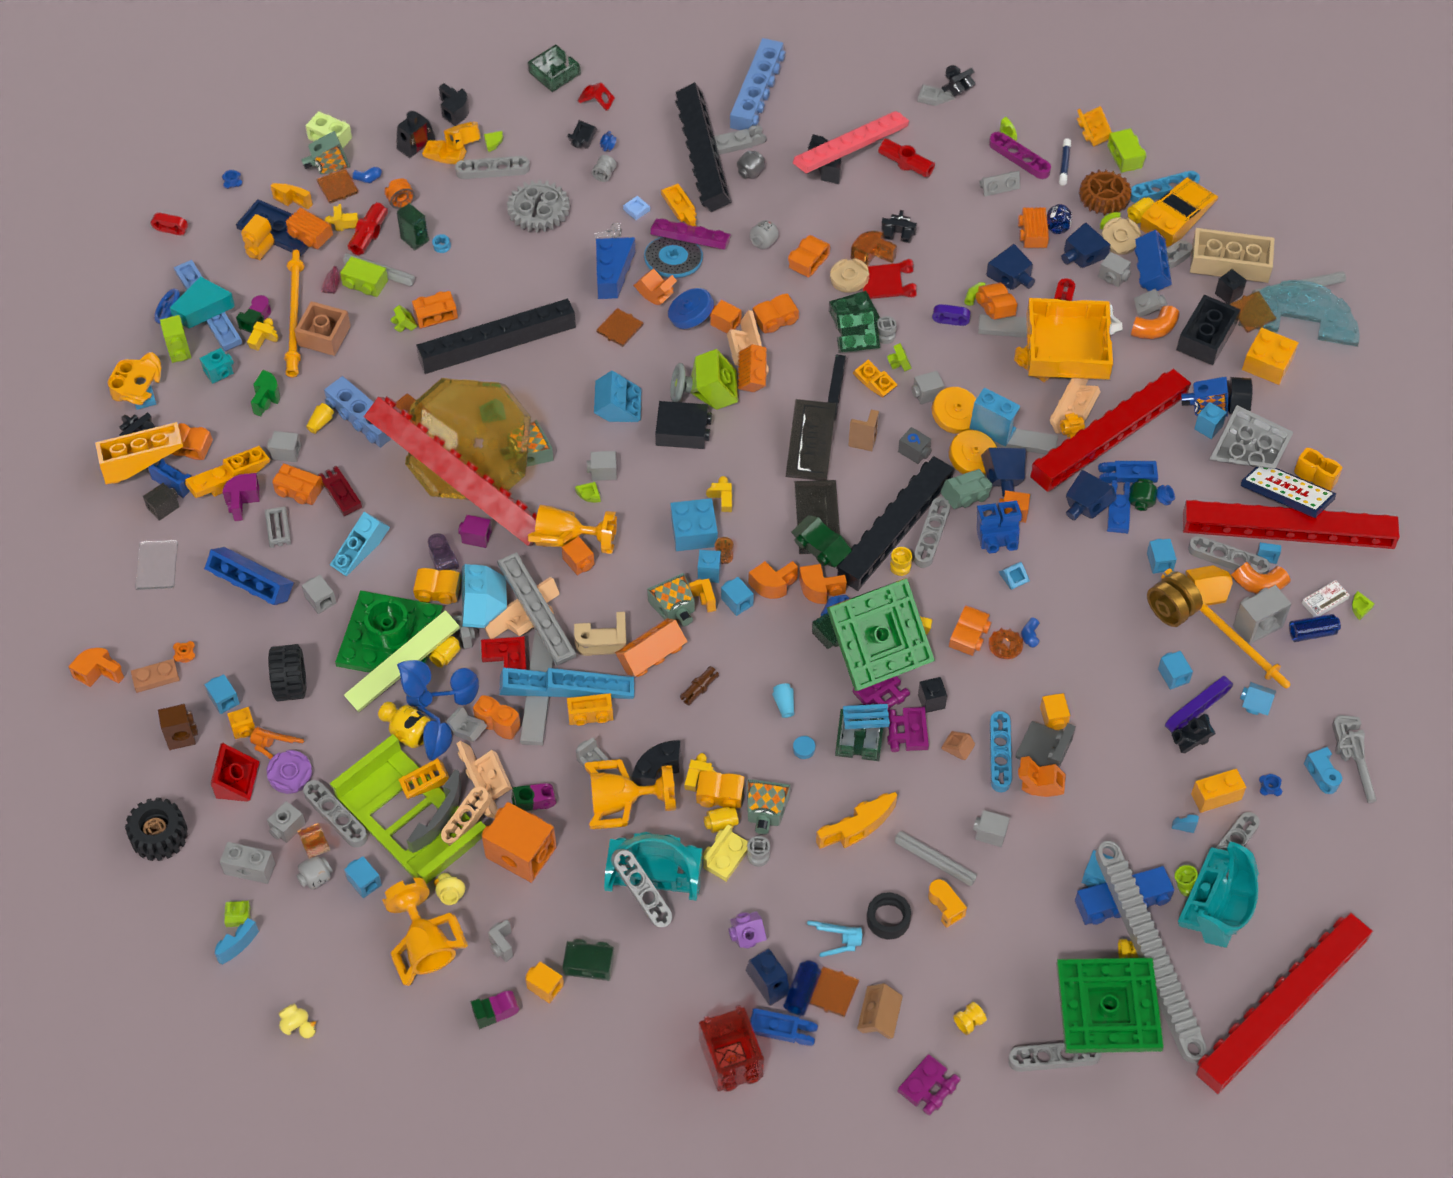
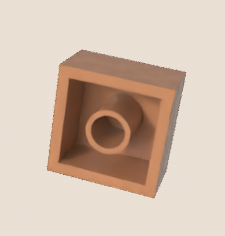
M311 301L294 330L298 346L335 356L351 327L348 311Z

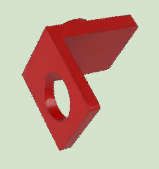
M600 82L585 87L577 101L582 103L595 98L607 111L615 97ZM602 93H605L607 95V103L603 101Z

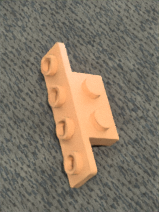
M751 310L747 311L740 322L742 331L730 329L727 333L734 365L739 366V351L751 344L762 346L756 326V319ZM766 363V376H767L768 371H769V367H768V365H767V363Z
M1072 378L1069 385H1067L1062 398L1050 417V423L1055 433H1061L1060 421L1065 419V414L1075 413L1086 421L1101 392L1098 386L1086 385L1089 379Z
M552 577L537 585L546 603L560 594ZM516 599L508 604L507 609L490 621L484 629L488 638L494 639L507 629L521 636L534 626L519 600ZM548 605L551 612L554 614L552 607Z
M459 741L456 743L459 749L458 755L467 767L465 770L467 776L473 781L475 787H483L491 794V804L484 814L494 819L498 811L494 800L512 789L499 757L495 751L491 750L476 760L471 746ZM478 796L481 801L484 799L483 796Z

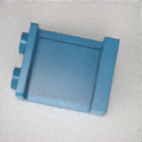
M983 388L974 402L970 429L981 431L987 434L993 441L1006 447L1016 431L1013 422L1020 409V405L987 388Z

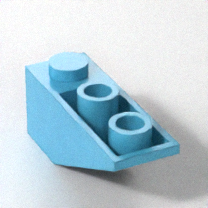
M363 512L330 563V566L345 576L349 575L380 544L390 527L375 516Z

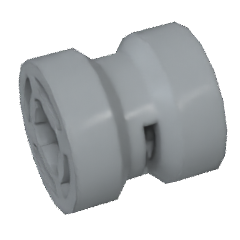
M601 155L592 170L593 177L601 182L608 181L611 172L616 167V161L608 155Z
M883 316L878 319L876 330L878 342L890 344L895 340L897 326L895 319L889 316Z
M763 836L751 838L747 845L748 861L757 867L767 864L770 858L769 841Z

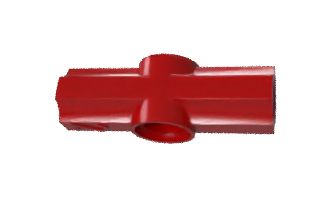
M885 138L878 149V153L897 162L901 170H913L924 177H929L935 168L934 162L917 154L915 148L910 145L901 146Z
M378 202L372 204L364 219L360 218L358 220L355 234L348 243V250L354 255L360 256V254H364L371 240L378 238L380 225L388 214V210L383 204Z

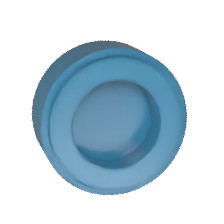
M800 736L795 739L793 743L795 756L800 759L812 757L815 753L814 740L808 736Z

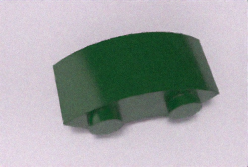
M808 515L791 531L795 537V543L800 548L805 547L816 557L822 566L829 565L835 568L852 551L842 536L829 529L819 517Z

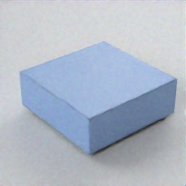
M636 196L623 205V210L633 219L637 220L650 211V206L640 197Z

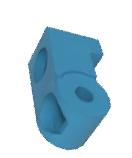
M1328 747L1308 754L1304 765L1320 790L1326 794H1333L1342 782V775L1334 769L1329 761L1332 753Z

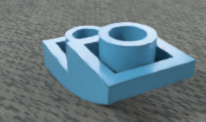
M247 918L244 924L237 928L235 937L226 934L224 939L217 943L215 956L218 963L223 965L232 960L253 941L259 932L255 921Z

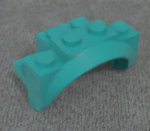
M649 832L634 833V837L631 839H610L605 868L604 891H613V885L626 886L611 862L612 854L616 850L625 849L634 855L657 890L689 893V900L697 901V896L700 892L702 848H697L693 845L684 846L681 844L680 838L673 835H659ZM620 855L618 864L627 865L625 861L627 856ZM680 868L684 871L683 874L679 873ZM638 872L630 876V883L632 885H637L641 881V875Z
M1231 841L1227 847L1228 851L1210 848L1178 920L1179 927L1202 932L1204 943L1227 948L1232 935L1237 934L1250 921L1258 900L1259 872L1255 857L1250 850Z

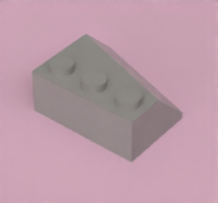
M1237 405L1209 460L1275 469L1293 431Z

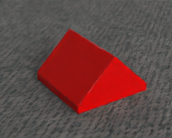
M221 743L211 780V786L216 799L250 801L259 761L225 743Z

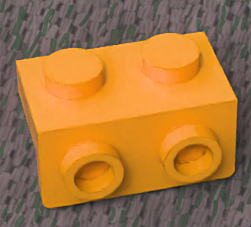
M1101 106L1083 114L1081 109L1077 110L1079 117L1076 119L1080 127L1085 128L1082 133L1086 141L1090 140L1094 147L1109 139V134L1112 133V130Z
M611 693L567 698L569 725L582 726L586 723L613 721Z

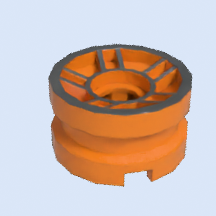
M403 178L392 180L389 183V187H385L384 190L390 205L396 209L407 207L415 198L411 185Z

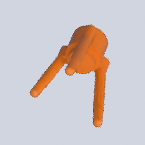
M256 727L250 737V742L256 745L255 750L263 753L270 760L273 755L265 747H270L274 739L289 743H304V739L274 733L260 727Z

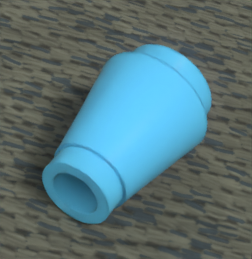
M788 683L775 686L772 695L782 717H792L795 715L793 688Z

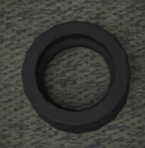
M888 892L881 893L872 899L868 906L866 919L868 927L873 934L879 938L890 940L897 939L905 934L909 928L912 913L910 905L905 898L899 894ZM881 906H894L902 912V921L896 926H883L876 920V910Z

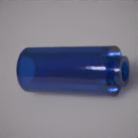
M1334 614L1294 620L1289 623V632L1293 642L1337 635L1341 629L1340 619Z
M807 960L799 964L783 1007L788 1012L800 1016L806 1014L821 975V970L818 968L817 963Z

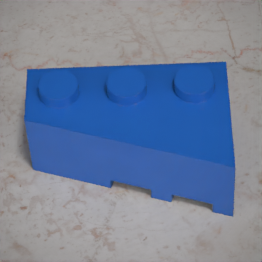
M635 237L596 239L598 299H617L619 297L626 273L629 271L630 263L636 253Z

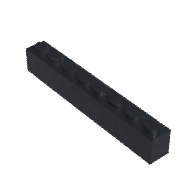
M694 82L675 92L677 97L675 103L680 110L678 115L684 125L682 131L687 138L685 143L691 153L689 154V159L694 165L692 171L698 181L696 182V187L701 193V196H699L700 202L703 207H707L710 212H713L730 204L731 199L705 98L701 89Z
M563 299L417 344L418 359L424 373L428 374L576 328L575 312L569 299Z
M935 456L929 462H924L917 476L913 475L908 486L899 491L897 499L887 505L885 513L875 519L873 527L863 533L861 541L858 544H854L849 555L837 565V576L845 575L846 584L859 591L928 510L933 500L939 497L945 481L953 478L954 467Z

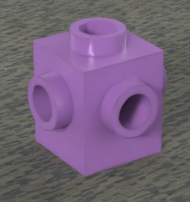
M757 911L752 913L743 912L730 919L732 926L728 928L732 942L736 941L740 948H751L756 943L767 940L762 918Z

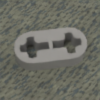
M1180 240L1167 248L1170 269L1190 257L1192 251L1190 242Z

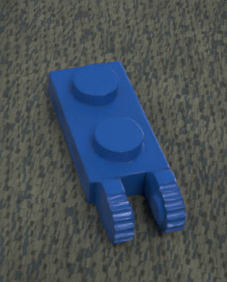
M1156 461L1102 462L1098 466V471L1103 473L1099 476V479L1108 484H1111L1112 480H1117V483H1125V481L1134 483L1138 479H1149L1153 483L1158 482Z
M1112 480L1111 486L1114 487L1116 494L1117 480ZM1125 481L1123 485L1124 494H1116L1117 499L1108 506L1107 532L1126 534L1129 532L1130 482Z
M753 1008L748 1034L812 1046L814 1045L815 1038L797 1033V1030L799 1028L802 1031L815 1032L818 1026L816 1023L802 1020L800 1017Z

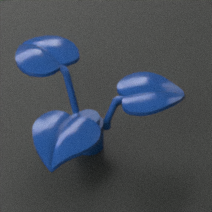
M418 660L400 662L397 664L408 705L418 707V711L424 712L435 720L428 721L423 732L427 757L429 760H435L450 747L452 732L447 723H440V718L425 709V707L431 704L432 697L453 694L456 704L467 705L471 703L476 697L479 688L477 675L467 668L457 669L450 680L453 690L429 692L426 687L431 681V671L428 665Z

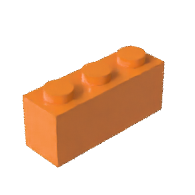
M667 618L616 651L615 654L627 675L640 677L648 671L647 668L650 666L658 665L670 653L674 654L680 651L682 645L687 643V640L677 621Z

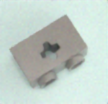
M227 842L220 860L225 875L266 884L269 883L275 867L271 851Z

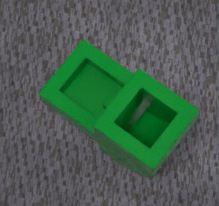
M262 370L253 384L255 396L251 400V406L254 415L260 417L265 410L269 409L271 402L278 404L280 401L277 380L272 373L266 370Z

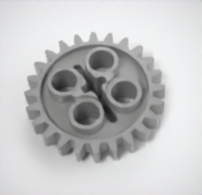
M531 180V185L524 182L523 188L517 186V191L512 190V196H508L507 209L510 220L515 222V226L520 224L521 229L528 227V232L532 228L535 229L536 233L541 228L544 232H546L547 227L553 230L554 224L560 226V221H565V216H568V210H570L569 197H567L566 191H562L561 186L556 188V183L549 185L548 180L544 184H542L541 180L536 184Z

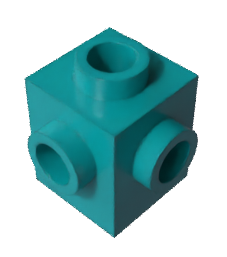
M222 348L199 358L203 372L212 384L234 373L232 368L234 361L229 353L225 354Z

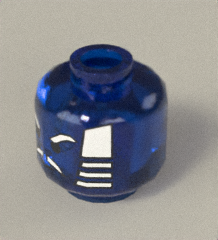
M1062 204L1051 207L1047 212L1048 230L1054 234L1065 233L1069 230L1072 221L1070 209Z

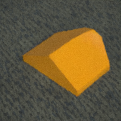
M1214 565L1185 571L1186 576L1198 588L1202 600L1207 606L1227 601L1233 584L1232 577L1228 571Z

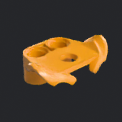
M148 352L140 360L125 359L119 361L108 379L111 398L115 401H127L137 405H142L147 399H150L152 393L146 391L152 380L160 382L162 367L158 356L153 352ZM143 377L146 379V382L141 385L136 384L137 379Z

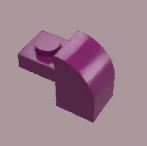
M256 473L237 475L231 478L223 488L225 503L228 505V512L233 514L234 521L243 520V503L260 502V485Z

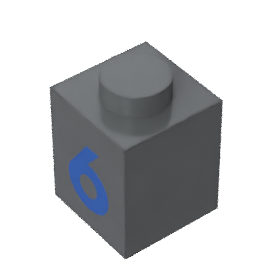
M911 427L899 440L898 452L919 464L923 458L927 459L932 451V448H930L931 438Z

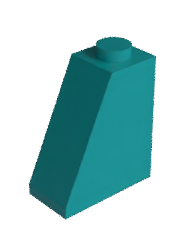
M200 276L170 307L172 316L180 315L182 325L190 329L232 309L235 304L231 292Z

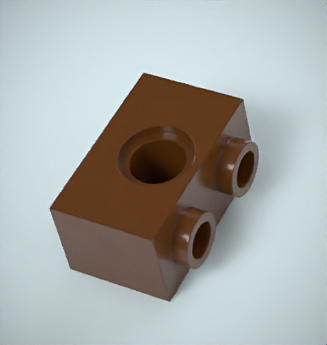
M185 704L158 709L161 730L169 751L196 745L197 725L194 722L192 711L188 712Z

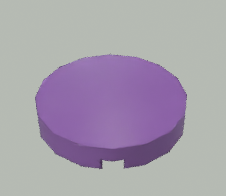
M286 750V752L275 754L267 766V778L270 785L278 792L285 794L297 793L303 790L304 785L312 777L310 761L304 754L294 750Z

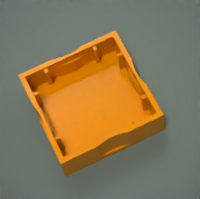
M1029 298L1026 312L1028 376L1110 379L1113 366L1112 341L1109 334L1111 324L1110 301H1064L1059 299Z

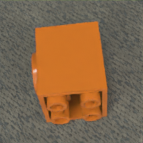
M507 802L503 808L498 809L492 824L487 825L483 830L482 840L485 856L490 861L532 883L557 848L554 826L544 822L538 816Z

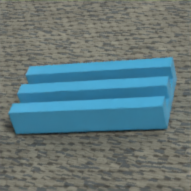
M888 704L843 706L845 729L889 727ZM872 718H884V720H870V719H872ZM852 719H861V720H866V721H849V720H852Z

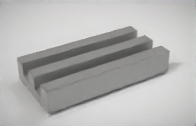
M286 506L265 510L270 548H273L276 544L278 546H283V543L290 545L291 539ZM282 512L285 537L281 536L278 514ZM270 514H274L276 539H273Z

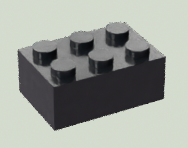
M1204 294L1181 332L1176 350L1214 365L1237 325L1241 309Z

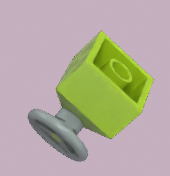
M718 349L695 356L691 377L685 376L684 365L678 363L674 368L671 379L672 402H679L683 392L691 393L716 410L737 403L736 369Z

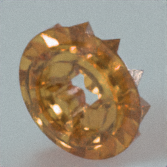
M1000 628L997 632L993 631V634L989 637V649L998 658L1013 659L1022 652L1023 638L1019 636L1018 632H1013L1011 628L1008 630ZM1003 638L1010 642L1009 649L1005 643H1002Z

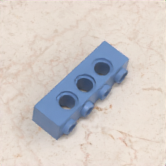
M340 377L324 389L326 404L331 409L337 410L342 419L351 422L356 431H361L365 434L369 442L375 443L381 448L391 440L389 436L364 418V415L374 402L345 377Z

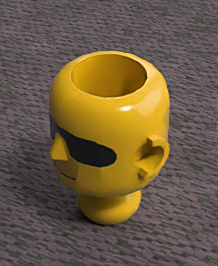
M385 702L378 711L379 719L389 722V732L391 735H395L399 742L410 748H418L424 744L423 732L427 722L431 721L429 717L409 705H404L397 709L393 702Z

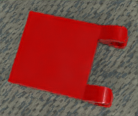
M911 259L894 264L867 266L869 280L863 287L865 299L866 297L867 299L894 296L916 297V284L910 283L902 287L900 272H913V261Z

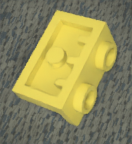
M728 824L724 830L721 829L717 833L712 847L708 846L702 855L703 868L727 882L747 854L748 841L733 833L732 826Z

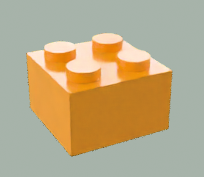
M1261 327L1246 354L1242 370L1280 385L1294 359L1299 342Z

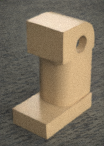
M616 612L617 628L591 629V623L574 624L576 651L584 656L615 654L616 651L626 646L625 612Z

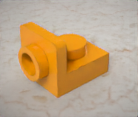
M709 578L704 580L698 579L689 583L688 585L693 597L699 596L701 605L706 606L707 612L716 611L715 596Z
M249 707L227 713L235 739L246 738L252 734L255 725Z

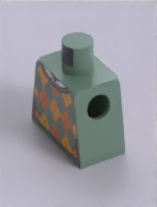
M335 131L310 143L308 147L311 155L301 159L305 169L316 166L321 175L350 168L346 154Z
M537 420L509 435L510 447L501 450L505 462L516 458L520 467L523 468L554 460L552 446Z
M684 573L647 589L648 602L664 620L667 618L679 620L682 626H687L693 621L690 614L695 611V601Z
M748 779V822L756 823L755 831L757 833L768 834L770 825H780L790 798V785Z

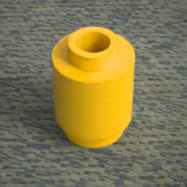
M1149 197L1141 198L1128 207V218L1134 223H1140L1141 216L1155 202Z
M450 636L431 652L429 656L430 661L439 668L448 665L460 651L459 641L455 637Z
M727 806L707 811V816L703 817L706 830L710 829L711 833H717L721 829L724 830L728 824L732 826V829L738 825V816L734 807L729 808Z

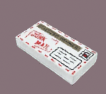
M1335 580L1303 599L1302 605L1316 619L1348 600L1350 595Z

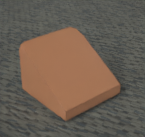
M951 731L941 748L959 759L966 760L975 743L970 734Z

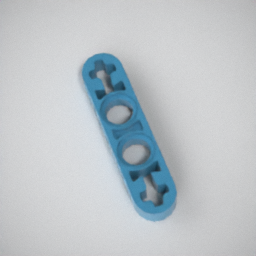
M1186 171L1134 185L1131 188L1130 200L1135 203L1141 198L1146 197L1152 200L1160 199L1174 188L1169 183H1176L1178 185L1188 177L1199 184L1200 175L1195 171ZM1157 187L1161 191L1155 192L1151 188Z
M997 711L992 714L989 725L991 787L995 791L1006 792L1009 790L1012 781L1011 722L1007 713ZM997 720L1002 721V730L998 731ZM996 738H1003L1006 744L999 746L994 740ZM1003 757L1007 763L1001 766L996 764L995 759ZM999 773H1003L1004 784H1000L998 780Z

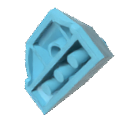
M464 564L462 566L463 627L485 628L490 621L507 609L506 578L487 566Z

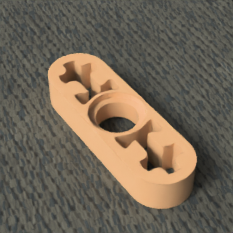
M475 787L472 789L441 832V838L447 845L453 844L475 826L489 807L492 797L485 788ZM478 796L484 797L482 801L477 800L476 798ZM472 804L477 809L474 810L470 805ZM470 811L472 813L470 820L462 822V815ZM459 823L463 828L457 827L456 824ZM451 832L456 834L455 838L449 836Z

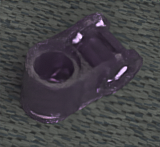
M439 533L431 535L428 538V548L435 569L438 571L451 570L453 568L459 569L457 558L451 550L446 537Z

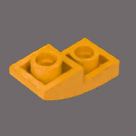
M869 359L853 372V375L860 382L882 398L897 387V383L885 371L880 372Z

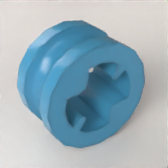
M444 234L436 235L432 240L433 248L438 253H445L451 248L449 237Z

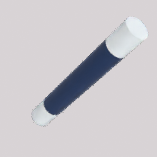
M1064 139L1060 185L1067 184L1071 148L1070 139Z

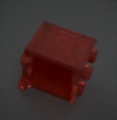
M739 1005L733 1011L712 1018L705 1016L702 1021H699V1042L717 1092L722 1090L725 1092L732 1091L738 1085L744 1083L753 1084L763 1077L764 1057L745 1007L742 1008Z

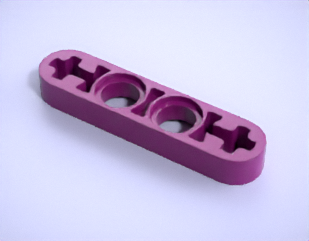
M994 132L990 135L989 146L994 151L1036 178L1046 179L1050 176L1051 164L1002 132ZM1013 148L1016 149L1017 152L1011 153L1008 151V149ZM1030 158L1032 161L1025 162L1023 161V159Z

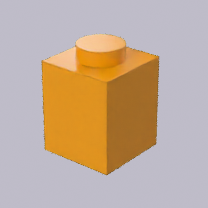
M1064 693L1042 696L1040 710L1045 726L1054 730L1065 728L1067 723H1069L1070 713Z
M541 961L536 967H531L525 977L527 989L549 1004L564 986L563 976Z

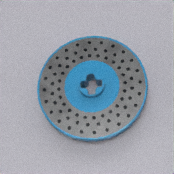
M660 237L648 244L644 252V260L650 270L654 268L659 275L664 277L673 275L674 278L694 273L702 264L703 254L698 244Z

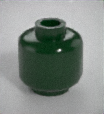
M1138 479L1131 484L1129 502L1135 506L1136 510L1147 511V508H1151L1156 504L1157 487L1153 484V481Z

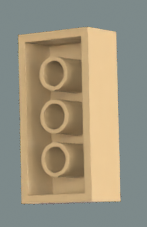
M1196 228L1192 242L1190 273L1222 277L1233 269L1246 280L1268 283L1273 269L1275 238Z

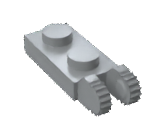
M756 125L751 126L748 130L744 129L714 136L719 155L764 143L766 136L761 134L763 131L762 127Z

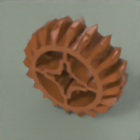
M1098 169L1096 173L1091 172L1090 175H1086L1079 189L1080 202H1083L1084 207H1089V212L1094 210L1096 215L1103 213L1104 216L1106 213L1110 214L1125 210V207L1130 202L1132 193L1127 178H1122L1121 173L1108 172L1107 169L1104 172Z

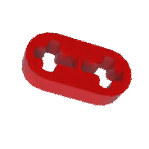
M155 213L150 221L154 229L175 235H184L188 228V222L185 219L165 213Z
M1069 278L1061 279L1058 282L1054 299L1072 301L1075 291L1074 281ZM1064 287H1068L1067 292L1063 291Z

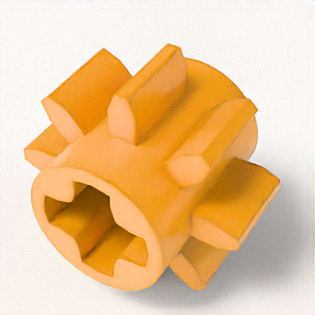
M1075 413L1065 414V419L1060 421L1062 434L1067 435V438H1072L1080 429H1085L1083 418L1078 417V414Z

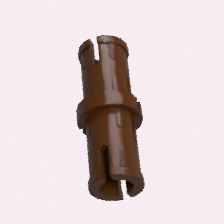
M709 666L699 678H695L692 681V685L680 695V699L686 698L683 702L690 706L701 693L703 694L707 691V687L719 677V673L715 672L713 674L716 669Z

